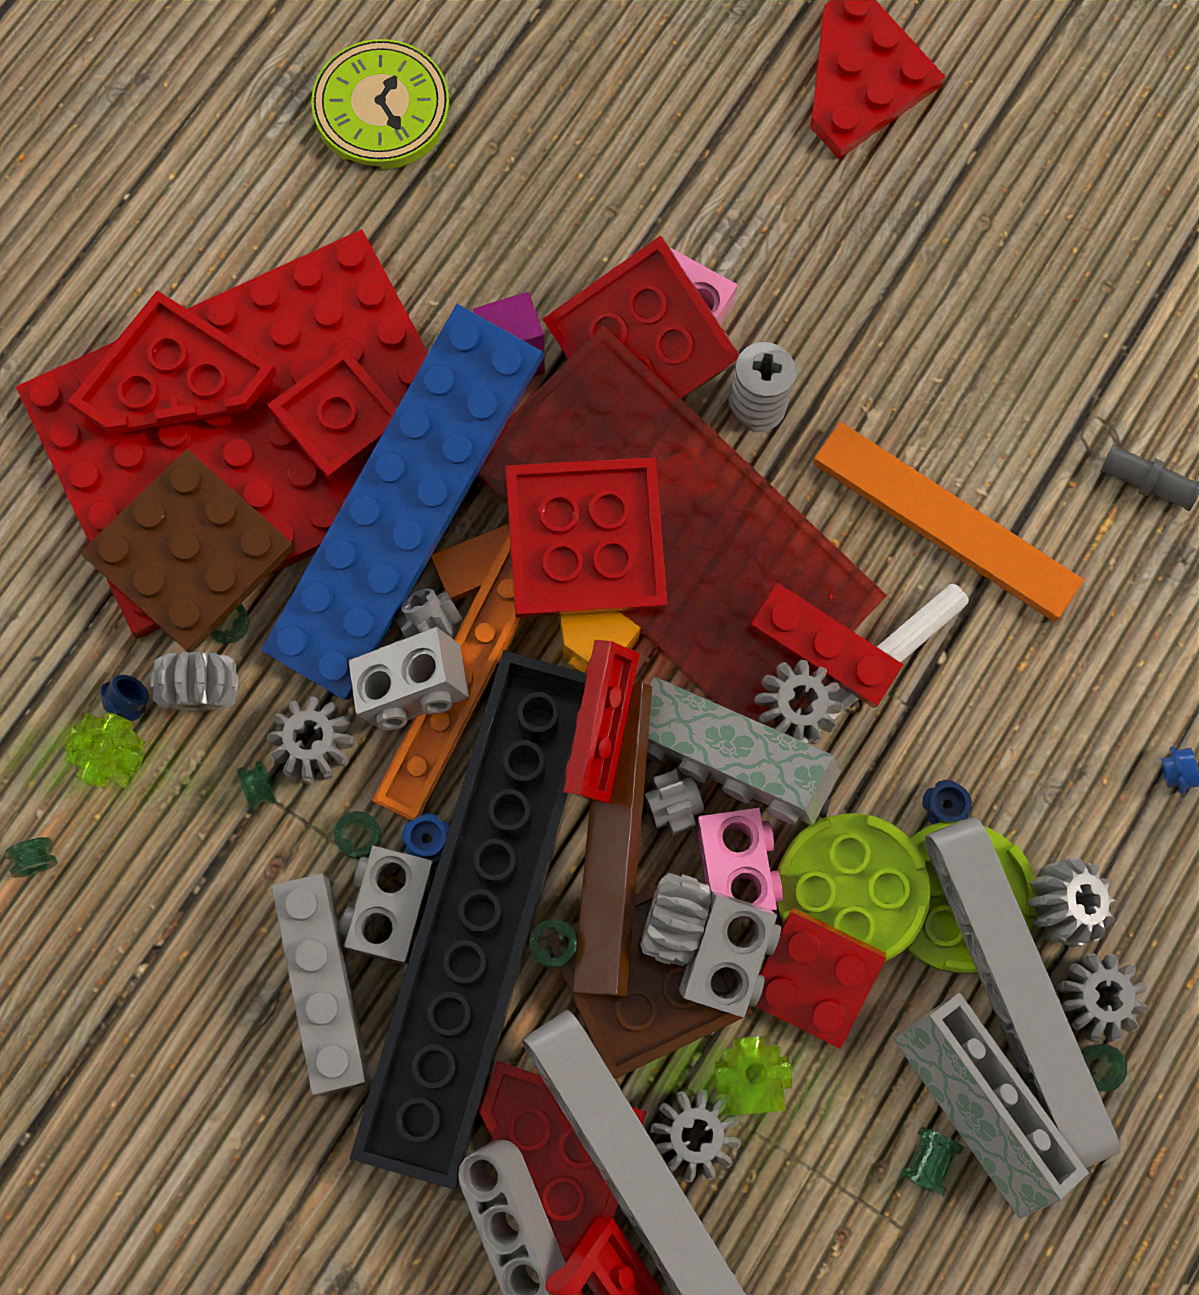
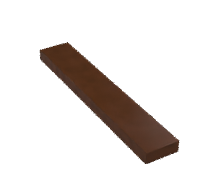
M634 683L610 803L590 800L573 992L627 996L653 687L645 683Z

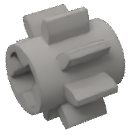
M422 589L411 594L402 603L401 610L404 616H401L396 621L405 638L438 627L454 639L457 634L454 624L461 621L462 617L446 591L437 596L432 589Z
M676 769L653 777L652 784L654 790L644 793V800L655 829L668 825L671 836L695 829L696 822L693 816L704 813V806L694 779L689 777L679 780Z

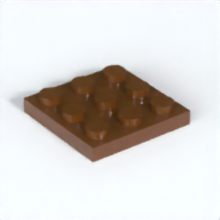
M186 449L80 553L186 652L191 653L295 548L290 540Z
M658 884L635 895L627 996L573 992L579 921L546 936L548 945L592 1042L614 1079L743 1018L684 999L679 992V987L687 964L681 966L671 963L669 965L656 961L655 957L643 953L641 936ZM723 967L713 974L711 978L712 990L723 993L735 986L737 979L732 968ZM749 1005L745 1017L753 1013Z

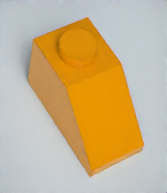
M619 611L558 615L564 657L569 660L566 665L569 669L587 674V664L592 655L595 639L613 641L631 650L639 640L641 627Z

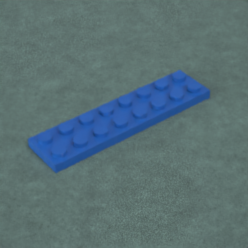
M456 303L261 651L340 698L350 700L353 689L348 660L377 650L401 610L402 603L409 596L543 360L545 354L541 350Z

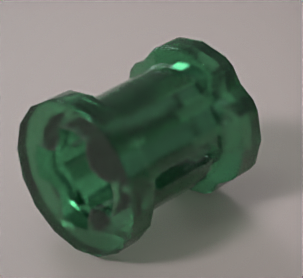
M920 1126L917 1134L921 1139L909 1167L902 1168L899 1176L925 1190L944 1197L947 1190L943 1185L955 1155H961L964 1146L938 1132Z

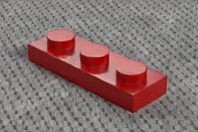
M779 583L773 587L748 626L798 660H806L809 667L815 671L820 667L826 668V678L834 683H838L841 688L872 708L880 704L904 665Z
M594 640L592 655L587 664V679L581 708L576 717L577 728L571 757L566 766V781L563 790L565 793L602 803H610L640 653L613 641Z

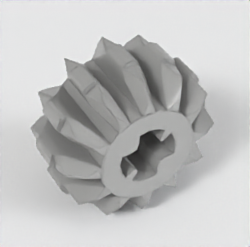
M182 651V653H168L165 656H161L154 660V671L151 672L153 701L162 708H172L173 710L208 711L228 708L235 704L236 691H238L236 663L227 655L202 653L200 651L196 653Z
M800 660L794 672L784 662L776 668L778 678L766 675L761 681L764 688L770 693L758 694L755 697V703L759 706L769 707L770 710L759 716L758 721L761 724H767L774 720L777 724L774 728L775 730L784 734L787 730L789 731V736L802 741L804 734L812 745L821 741L820 729L831 732L837 726L834 719L828 714L841 712L843 704L838 701L829 700L828 696L833 695L840 689L839 684L835 682L824 687L821 681L826 676V668L820 667L812 676H809V665L806 660ZM794 692L797 693V699L804 696L808 701V706L802 710L803 715H800V708L794 712L789 706V701L795 697Z
M309 697L307 708L302 711L295 700L290 701L288 705L293 715L288 719L282 714H276L273 718L274 722L283 731H273L267 734L268 742L279 746L270 754L272 761L275 764L286 762L283 773L288 778H293L302 769V777L307 784L313 783L316 769H320L327 780L333 778L334 774L329 764L334 761L338 765L345 767L349 760L339 749H349L355 745V740L352 736L343 734L351 727L349 718L347 716L336 718L338 707L333 702L326 704L320 711L317 697ZM310 731H316L322 740L314 741L312 749L307 750L300 740L309 739Z
M1068 858L1060 862L1049 863L1044 868H1041V877H1036L1035 880L1029 883L1037 896L1033 897L1026 904L1036 908L1038 915L1032 924L1040 927L1045 926V940L1061 941L1063 946L1076 947L1105 937L1104 928L1116 922L1109 911V907H1112L1118 901L1109 897L1107 892L1112 880L1099 879V865L1084 864L1082 859Z
M668 873L659 881L641 936V948L644 954L655 957L656 961L670 965L673 963L684 966L694 958L695 951L699 947V942L704 932L705 923L709 916V907L712 902L709 885L697 882L696 878L684 874L679 876Z
M1094 953L1085 955L1083 957V966L1072 963L1066 967L1068 976L1072 981H1061L1057 985V990L1069 995V1001H1064L1060 1004L1064 1012L1073 1010L1075 1014L1069 1022L1072 1031L1079 1030L1086 1025L1087 1040L1092 1042L1099 1041L1103 1034L1109 1042L1121 1040V1029L1127 1032H1135L1139 1028L1132 1014H1145L1148 1010L1147 1005L1135 1000V995L1144 993L1148 986L1145 983L1132 985L1130 979L1134 976L1136 967L1129 964L1118 970L1119 962L1114 954L1106 955L1102 961ZM1105 988L1108 992L1104 998L1108 1006L1099 1007L1096 1001L1100 997L1097 989Z
M706 1090L697 1091L695 1108L692 1109L684 1091L678 1092L676 1094V1101L681 1112L677 1114L671 1106L663 1103L659 1107V1111L671 1120L670 1125L666 1126L660 1123H653L651 1125V1132L655 1134H668V1141L658 1143L655 1147L660 1155L670 1150L674 1152V1155L666 1162L671 1173L678 1168L682 1160L686 1161L683 1176L687 1182H693L697 1163H700L703 1175L707 1180L715 1179V1170L710 1160L714 1158L720 1165L729 1168L733 1161L729 1156L720 1151L722 1145L739 1148L741 1140L736 1137H724V1129L733 1128L738 1125V1118L731 1116L721 1121L717 1118L727 1105L723 1098L716 1100L709 1111L706 1110L708 1099ZM694 1120H699L705 1124L701 1128L702 1131H709L708 1142L699 1143L697 1151H691L686 1147L690 1141H682L683 1128H692Z

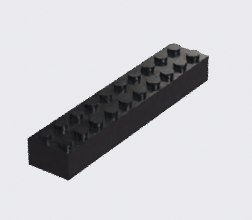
M507 651L502 653L349 1158L351 1160L450 1189L458 1187L459 1167L468 1153L570 798V794L563 792L566 781V766L571 757L577 728L576 717L581 708L587 679L586 673Z

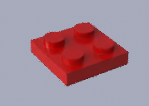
M345 347L267 404L271 414L329 482L333 481L376 447L397 409L394 403Z
M792 907L781 928L776 949L772 956L768 955L759 973L765 979L760 999L755 1007L841 1049L886 960V953Z

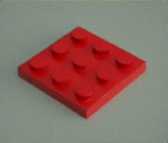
M661 235L542 318L620 439H625L734 365L739 357V352Z
M656 457L506 465L505 474L515 618L664 609L667 607Z

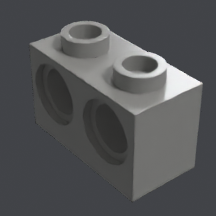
M438 627L348 660L356 715L380 730L401 728L407 724V720L426 713L437 714L445 712L452 707V704L469 698L460 644Z
M372 846L369 858H360L354 877V887L360 888L355 908H346L339 932L340 937L346 938L344 947L349 952L408 966L436 869L433 861ZM390 868H399L406 872L405 885L395 893L383 892L379 886L381 875ZM378 917L391 920L393 929L388 940L380 944H372L367 941L365 931L371 920Z
M711 890L712 902L709 907V916L705 923L704 932L701 936L699 947L695 951L694 958L686 965L679 992L684 999L745 1018L748 1005L755 1007L760 999L765 978L759 975V971L765 954L772 956L776 949L781 926L775 924L777 915L770 909ZM739 916L750 917L753 921L751 936L746 941L739 943L730 941L727 935L730 922ZM723 967L735 969L737 972V982L731 990L723 993L712 990L711 978L718 969Z

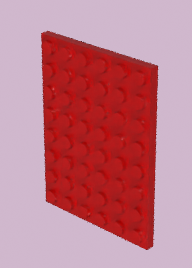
M363 229L187 308L190 312L274 365L277 374L248 411L109 434L73 410L67 401L116 341L15 386L89 543L180 454L188 449L293 543L295 550L271 574L316 553L373 450L333 481L329 482L271 414L267 404L345 347L398 408L428 355L427 349ZM107 579L125 620L136 639L160 628Z

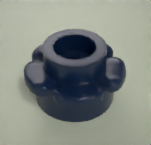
M118 675L111 682L104 683L100 688V695L103 697V708L110 717L119 721H135L146 711L149 693L146 687L134 677Z
M942 780L937 782L934 788L926 790L923 795L922 806L927 810L926 817L932 825L940 822L952 824L969 818L968 812L972 807V799L968 791L961 785L951 780ZM943 801H949L951 809H945L942 805Z

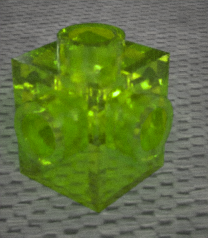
M105 712L102 719L85 713L81 724H75L70 730L64 747L65 752H67L64 760L78 770L75 778L101 789L105 788L107 782L126 789L130 778L138 772L144 757V746L146 744L131 730L134 723L110 712ZM106 739V747L103 751L99 753L103 745V742Z
M765 1036L733 1039L734 1049L722 1051L723 1061L714 1062L717 1094H726L728 1115L786 1111L784 1089L792 1088L789 1057H780L779 1045L766 1046ZM749 1066L755 1067L759 1072V1081L756 1085L751 1084L746 1078V1070Z

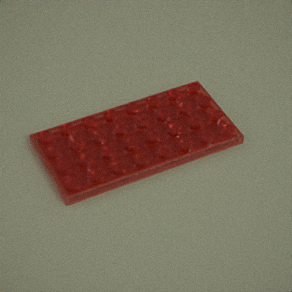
M602 326L509 418L477 476L508 505L506 465L656 457L667 607L664 609L619 612L641 627L640 633L712 702L759 722L758 717L770 710L769 707L759 706L755 703V697L758 694L770 693L762 685V679L766 675L778 678L776 668L784 662L794 672L797 663L800 661L748 627L777 583L852 631L865 620L887 595L607 328ZM809 667V676H811L815 670Z

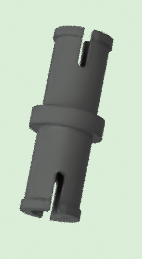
M1115 444L1112 445L1100 469L1102 473H1107L1139 488L1138 493L1147 497L1151 493L1179 505L1187 511L1192 509L1199 496V482H1195L1163 467L1164 462L1155 458L1151 462L1125 451Z

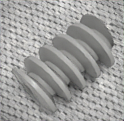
M770 342L752 344L739 354L735 365L728 396L729 408L734 417L753 432H766L776 427L783 420L798 368L791 355L781 346Z

